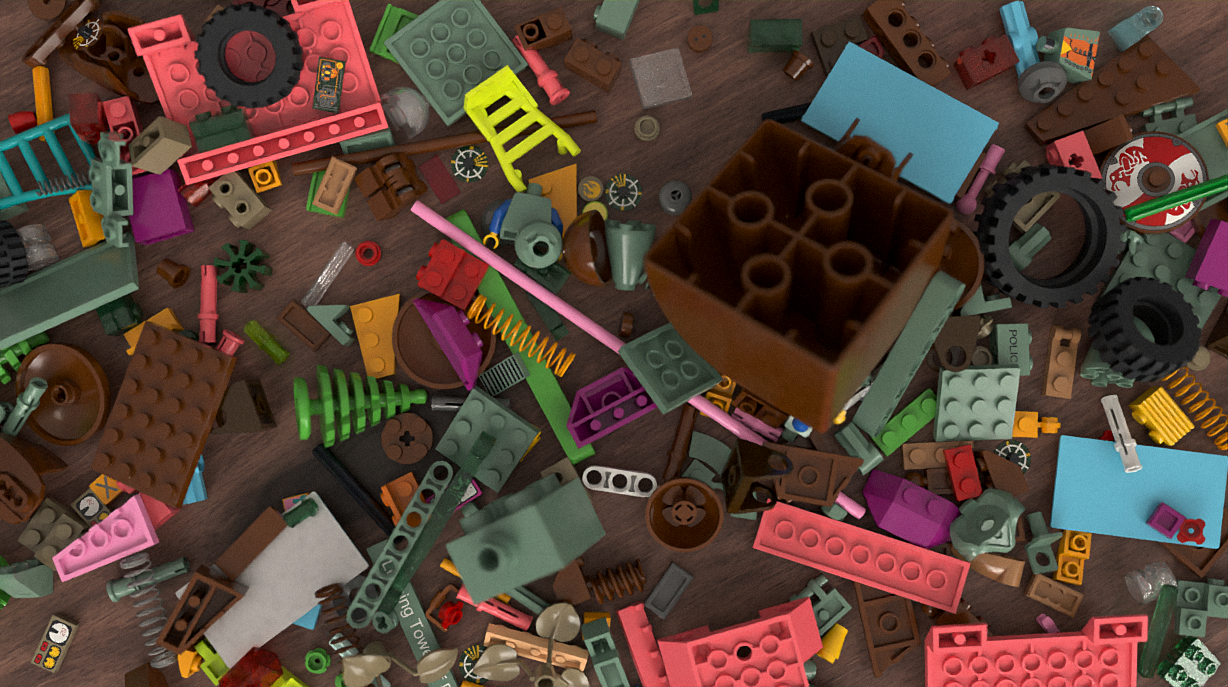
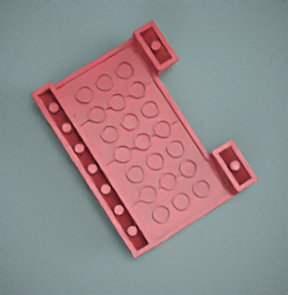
M291 0L295 13L282 18H285L291 24V28L296 31L300 38L298 40L304 53L302 54L303 70H301L299 76L301 78L288 96L275 104L263 108L245 109V107L230 105V102L219 99L215 96L216 93L212 89L206 87L203 75H199L196 68L199 67L198 59H195L194 51H197L198 43H195L196 39L182 14L128 29L137 55H143L166 118L187 125L192 147L177 160L186 185L388 128L382 101L349 0ZM242 31L235 34L228 41L225 49V59L229 70L243 81H261L268 77L274 69L276 54L273 45L264 35L258 32ZM327 60H331L328 62L334 68L336 65V69H338L336 62L343 64L339 72L337 70V73L341 75L339 90L335 87L325 86L326 88L336 89V95L337 91L339 92L338 101L333 106L338 108L336 109L337 111H334V108H331L333 110H329L330 108L323 109L325 107L318 108L320 106L315 96L319 92L317 91L318 74L320 78L322 63ZM338 75V80L337 76L334 79H330L328 82H323L320 79V85H330V83H332L334 80V84H332L331 86H335L336 81L338 86L340 75Z
M1146 614L1092 617L1085 627L1078 632L987 637L986 623L931 626L925 638V687H1136L1137 642L1147 641L1148 616Z

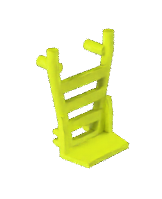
M507 65L466 93L463 108L487 141L490 142L507 180L517 192L524 193L527 188L523 184L522 173L518 169L514 170L512 162L552 134L558 139L557 148L559 154L564 155L569 150L574 157L581 152V149L569 134L537 109L538 104ZM504 95L511 99L510 102L488 116L486 108ZM520 108L527 113L497 134L494 126ZM537 121L543 126L508 152L505 151L503 144Z

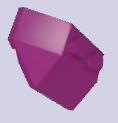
M419 298L414 299L412 302L468 391L473 390L476 385L483 355L480 347L484 344L476 332L470 333L466 326L470 322L462 309L457 312L453 306Z
M622 367L576 392L566 427L577 448L580 449L657 408V405L631 369Z
M872 469L862 490L863 497L866 499L877 527L925 549L952 541L949 530L950 524L962 515L959 508L952 502L904 478Z

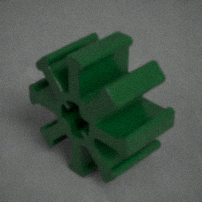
M239 240V252L237 250L238 247L230 243L223 245L221 248L227 252L231 259L226 261L217 257L214 258V266L222 269L229 268L227 272L216 277L219 283L231 286V283L234 281L231 290L245 294L248 292L246 290L247 282L250 284L249 288L259 291L264 288L265 285L258 280L256 273L267 276L272 275L273 269L271 267L257 265L265 258L270 257L267 251L256 248V251L253 252V247L256 245L246 240ZM247 264L246 269L240 270V265Z

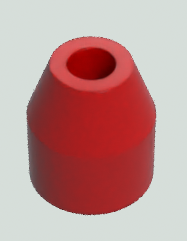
M20 111L8 115L10 125L16 134L37 126L35 112Z

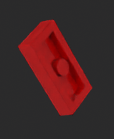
M971 444L944 449L943 454L954 499L961 501L980 496L982 489Z

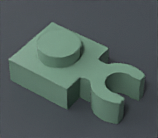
M695 458L680 476L699 479L708 484L713 490L720 488L723 491L721 483H713L711 481L715 474Z

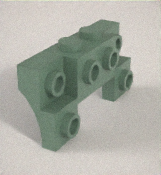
M116 131L100 132L101 140L98 143V149L101 158L91 159V167L89 168V178L92 182L90 204L93 211L104 216L101 220V227L106 242L118 248L129 247V243L123 240L127 237V233L122 231V225H128V221L122 218V216L133 215L132 163L120 159L119 146L126 145V142L121 140L124 138L122 133Z
M1208 577L1207 582L1171 578L1170 596L1175 615L1174 633L1205 637L1207 616L1228 618V584H1225V580Z

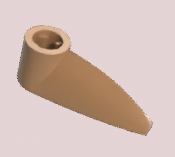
M952 544L951 552L958 559L968 562ZM987 552L979 554L970 561L969 568L1000 583L1019 587L1025 561L1009 555Z

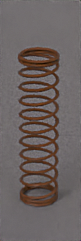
M341 583L327 585L314 593L315 598L318 599L338 593L334 597L319 601L318 605L325 604L334 599H344V602L339 606L326 609L321 612V615L331 613L337 609L349 608L343 606L347 598L340 596L344 591ZM347 612L340 617H335L325 621L324 625H328L340 619L347 618ZM349 623L328 631L327 634L331 635L345 628L354 629L350 635L331 641V645L340 643L348 638H357L353 645L337 649L333 654H341L355 647L360 648L356 655L362 652L363 647L356 645L360 637L353 635L357 629L350 626ZM342 659L338 660L336 664H343ZM370 683L364 687H375V684Z

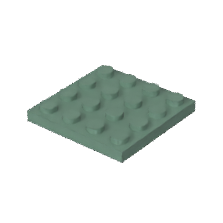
M440 0L383 42L447 127L466 114L463 108L466 93L507 65L515 75H518L528 67V63L480 0Z
M1163 233L1153 235L1146 240L1144 239L1141 245H1136L1134 255H1130L1128 248L1125 250L1120 258L1121 261L1118 267H1115L1110 275V280L1105 284L1094 303L1126 279L1142 276L1148 279L1151 277L1159 279L1160 283L1166 282L1172 285L1173 290L1180 291L1184 295L1183 299L1187 303L1190 302L1193 306L1192 311L1194 315L1198 316L1200 321L1198 328L1202 330L1221 295L1217 294L1219 288L1210 286L1206 290L1192 285L1194 280L1185 277L1197 250L1174 236ZM1133 316L1134 322L1141 334L1149 341L1155 343L1148 326L1139 318Z

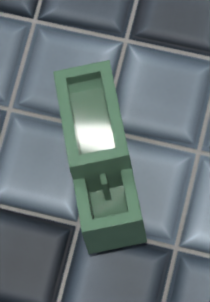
M606 617L581 625L584 642L602 687H631Z

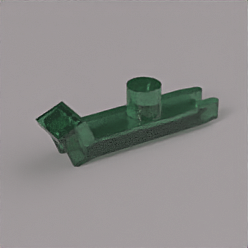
M525 290L527 297L555 340L558 341L569 334V331L555 310Z

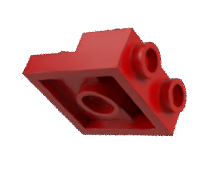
M442 239L439 244L435 242L432 245L428 254L431 260L427 267L422 265L416 275V279L419 280L417 286L466 312L490 265Z

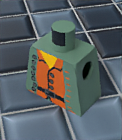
M1068 27L1050 32L1048 37H1040L1036 44V50L1045 53L1044 61H1054L1062 65L1068 82L1072 84L1081 83L1092 79L1100 32Z

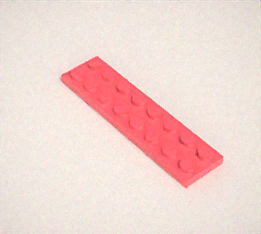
M767 498L766 503L771 502V499ZM777 501L773 509L763 511L753 544L754 549L956 614L971 564Z

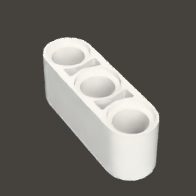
M590 465L583 473L584 485L592 490L650 497L657 488L654 476L647 472ZM589 471H599L602 475L601 481L597 484L590 483L587 479ZM623 474L626 476L627 483L624 487L618 488L613 485L612 479L615 475ZM642 478H649L652 481V488L648 491H641L638 488V482Z

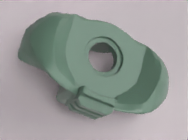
M999 489L985 490L976 501L973 498L967 499L959 507L962 515L956 518L949 527L954 548L968 562L982 553L1009 552L1015 546L1016 523L1025 507L1016 497H1013L1012 493Z

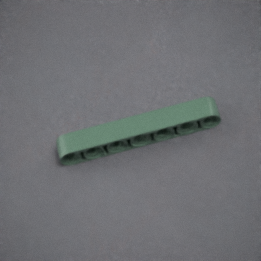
M939 271L933 277L852 420L854 425L873 438L882 431L960 298L965 284L942 271Z
M438 461L429 467L347 611V621L352 627L363 628L372 619L452 478L453 469L447 462ZM436 466H444L447 470V477L442 481L435 479L433 476V470ZM426 488L431 489L434 493V500L429 504H425L420 500V492ZM411 512H418L421 516V522L416 527H411L406 522V517ZM398 535H403L408 540V545L403 550H396L393 547V539ZM384 559H390L394 562V570L389 574H384L379 570V564ZM371 583L378 584L381 588L380 594L373 598L367 596L365 593L367 585ZM358 607L364 608L367 612V617L360 622L355 621L351 616L352 611Z

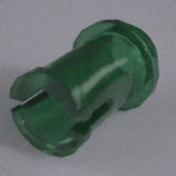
M304 498L301 500V504L283 514V519L293 529L308 517L316 516L319 507L313 498Z

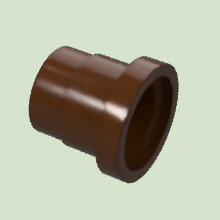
M794 49L791 53L792 57L782 71L797 82L807 69L811 70L814 64L804 54Z
M166 258L159 263L156 272L168 281L171 287L178 289L188 281L191 270L185 264H178Z

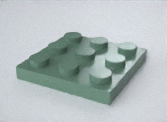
M671 323L621 346L618 350V353L663 415L713 388L723 380L718 371L687 344Z
M1017 364L972 365L961 372H950L940 366L933 430L934 440L941 442L1012 439L1021 368Z
M476 386L462 405L437 445L436 450L499 493L540 430Z

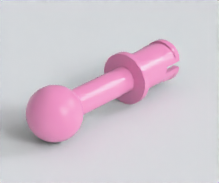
M991 144L987 155L979 167L980 171L967 194L956 202V208L961 214L968 215L975 211L977 207L976 197L989 174H996L994 170L1005 152L1003 148Z

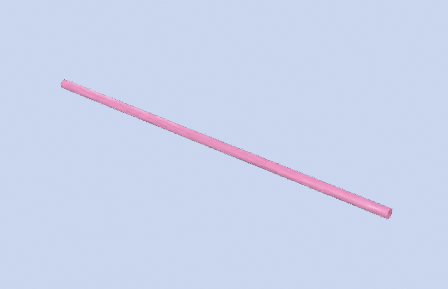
M419 200L412 206L411 211L616 353H618L621 346L626 344ZM698 395L687 401L739 438L762 445V441L768 442L703 396ZM842 492L838 494V498L835 501L837 505L857 519L864 515L866 511L864 507Z

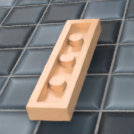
M489 623L483 646L489 647L492 644L505 643L514 648L519 656L546 663L549 638L545 639L534 636L529 632H520L509 629L504 625ZM554 640L552 665L562 668L574 667L584 671L589 651L576 645L570 646Z

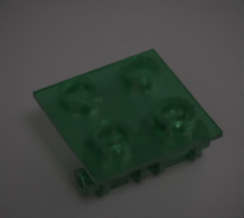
M1187 636L1186 638L1182 637L1181 641L1175 646L1177 650L1174 648L1171 650L1178 658L1176 659L1168 654L1167 658L1173 663L1165 659L1157 667L1156 675L1162 680H1166L1172 687H1202L1210 676L1216 673L1221 663L1197 637Z

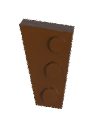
M201 564L192 576L155 644L181 655L235 603L242 599L249 587L237 581L232 582L227 576Z

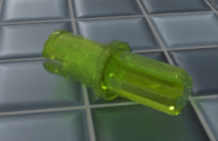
M255 320L249 321L244 326V332L259 345L258 349L264 350L277 365H280L289 357L290 353L274 339L275 336L273 334L270 335Z

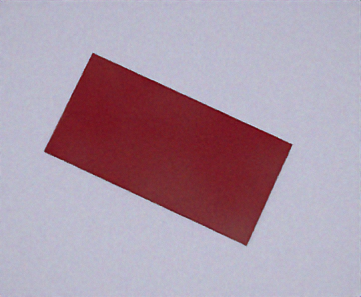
M438 155L418 166L441 204L461 193Z

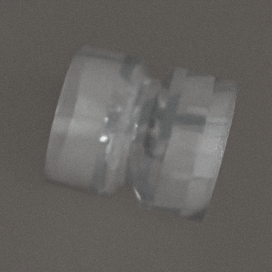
M44 224L29 225L17 230L26 250L28 271L48 267L60 259L54 244L48 243L51 237Z
M1161 560L1146 565L1144 571L1136 569L1124 575V581L1130 595L1141 606L1156 600L1157 595L1164 597L1177 591V582L1173 573Z

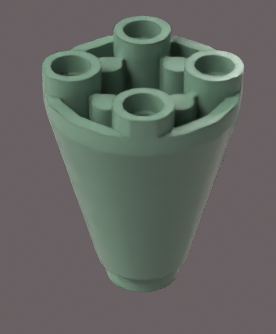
M610 219L605 221V237L612 280L615 282L616 289L635 290V284H638L644 268L643 258L650 250L655 237V224L642 223V221L627 220V223Z
M1091 344L1080 367V376L1091 379V384L1098 387H1106L1107 383L1116 384L1124 388L1133 387L1135 378L1130 380L1122 377V373L1112 371L1110 365L1107 362L1103 363L1099 358L1101 356L1099 351L1094 350Z

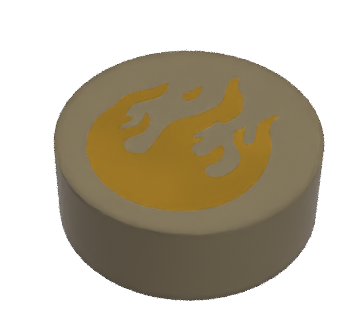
M588 176L580 181L578 192L581 199L585 202L598 201L603 195V184L597 177Z

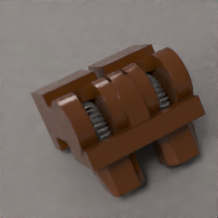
M405 153L388 155L376 162L374 166L368 167L354 177L364 198L372 197L366 202L377 222L393 219L399 214L401 209L409 206L428 191L425 182L419 180L415 173L416 166L413 160L407 159Z

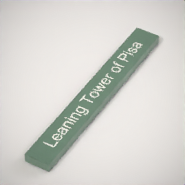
M388 539L367 548L373 565ZM384 559L379 564V570L384 574L391 573L395 567L394 562L390 559ZM403 563L386 593L393 609L398 614L399 622L418 662L426 653L442 647L429 619L425 616V609ZM452 669L441 679L427 683L429 687H459Z

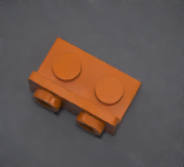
M413 471L381 487L383 491L380 493L381 498L387 507H391L394 513L392 520L395 526L419 486ZM421 491L420 500L423 503L427 504V502L425 501L426 497L423 491ZM411 512L407 515L406 522L409 526L416 527L421 522V516L418 512ZM433 512L431 513V515H430V517H429V519H428L427 521H429V520L435 518V515H434Z

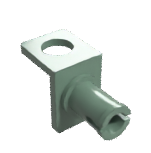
M1035 512L1026 516L1034 538L1024 548L1034 574L1058 570L1050 544L1063 536L1062 532H1048L1042 512ZM1037 553H1043L1047 556L1049 563L1046 567L1040 566L1035 558Z

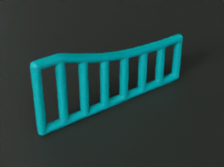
M98 103L89 104L0 141V172L12 193L11 196L0 199V210L46 197L72 194L78 190L92 191L91 182L90 186L87 184L85 187L80 185V188L75 186L74 189L70 188L69 190L64 188L63 192L60 190L58 193L53 191L52 194L48 192L47 195L42 194V196L36 193V191L40 193V189L23 192L3 152L18 146L37 183L40 181L45 191L43 180H46L51 191L50 182L28 142L44 136L64 176H68L72 185L71 174H73L78 184L77 176L53 131L69 125L91 167V159H97V156L78 121L93 115L102 132H111L108 120Z

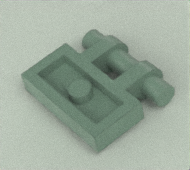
M1180 97L1175 99V101L1166 104L1162 103L1139 112L1141 118L1149 116L1150 120L1149 124L1141 126L1142 132L1160 131L1177 136L1196 126L1195 113L1184 115V108L1192 107L1193 99L1191 97ZM1171 111L1172 118L1162 120V113Z
M822 573L816 579L809 580L806 583L808 586L797 596L794 594L789 598L791 601L808 596L810 598L813 594L820 598L812 605L820 636L852 608L834 587L826 593L821 589L828 582Z

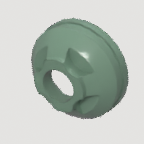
M530 221L523 225L516 234V253L520 260L530 267L544 268L550 266L559 258L562 252L563 241L561 234L548 221ZM538 241H544L548 244V250L545 254L537 255L533 252V245Z

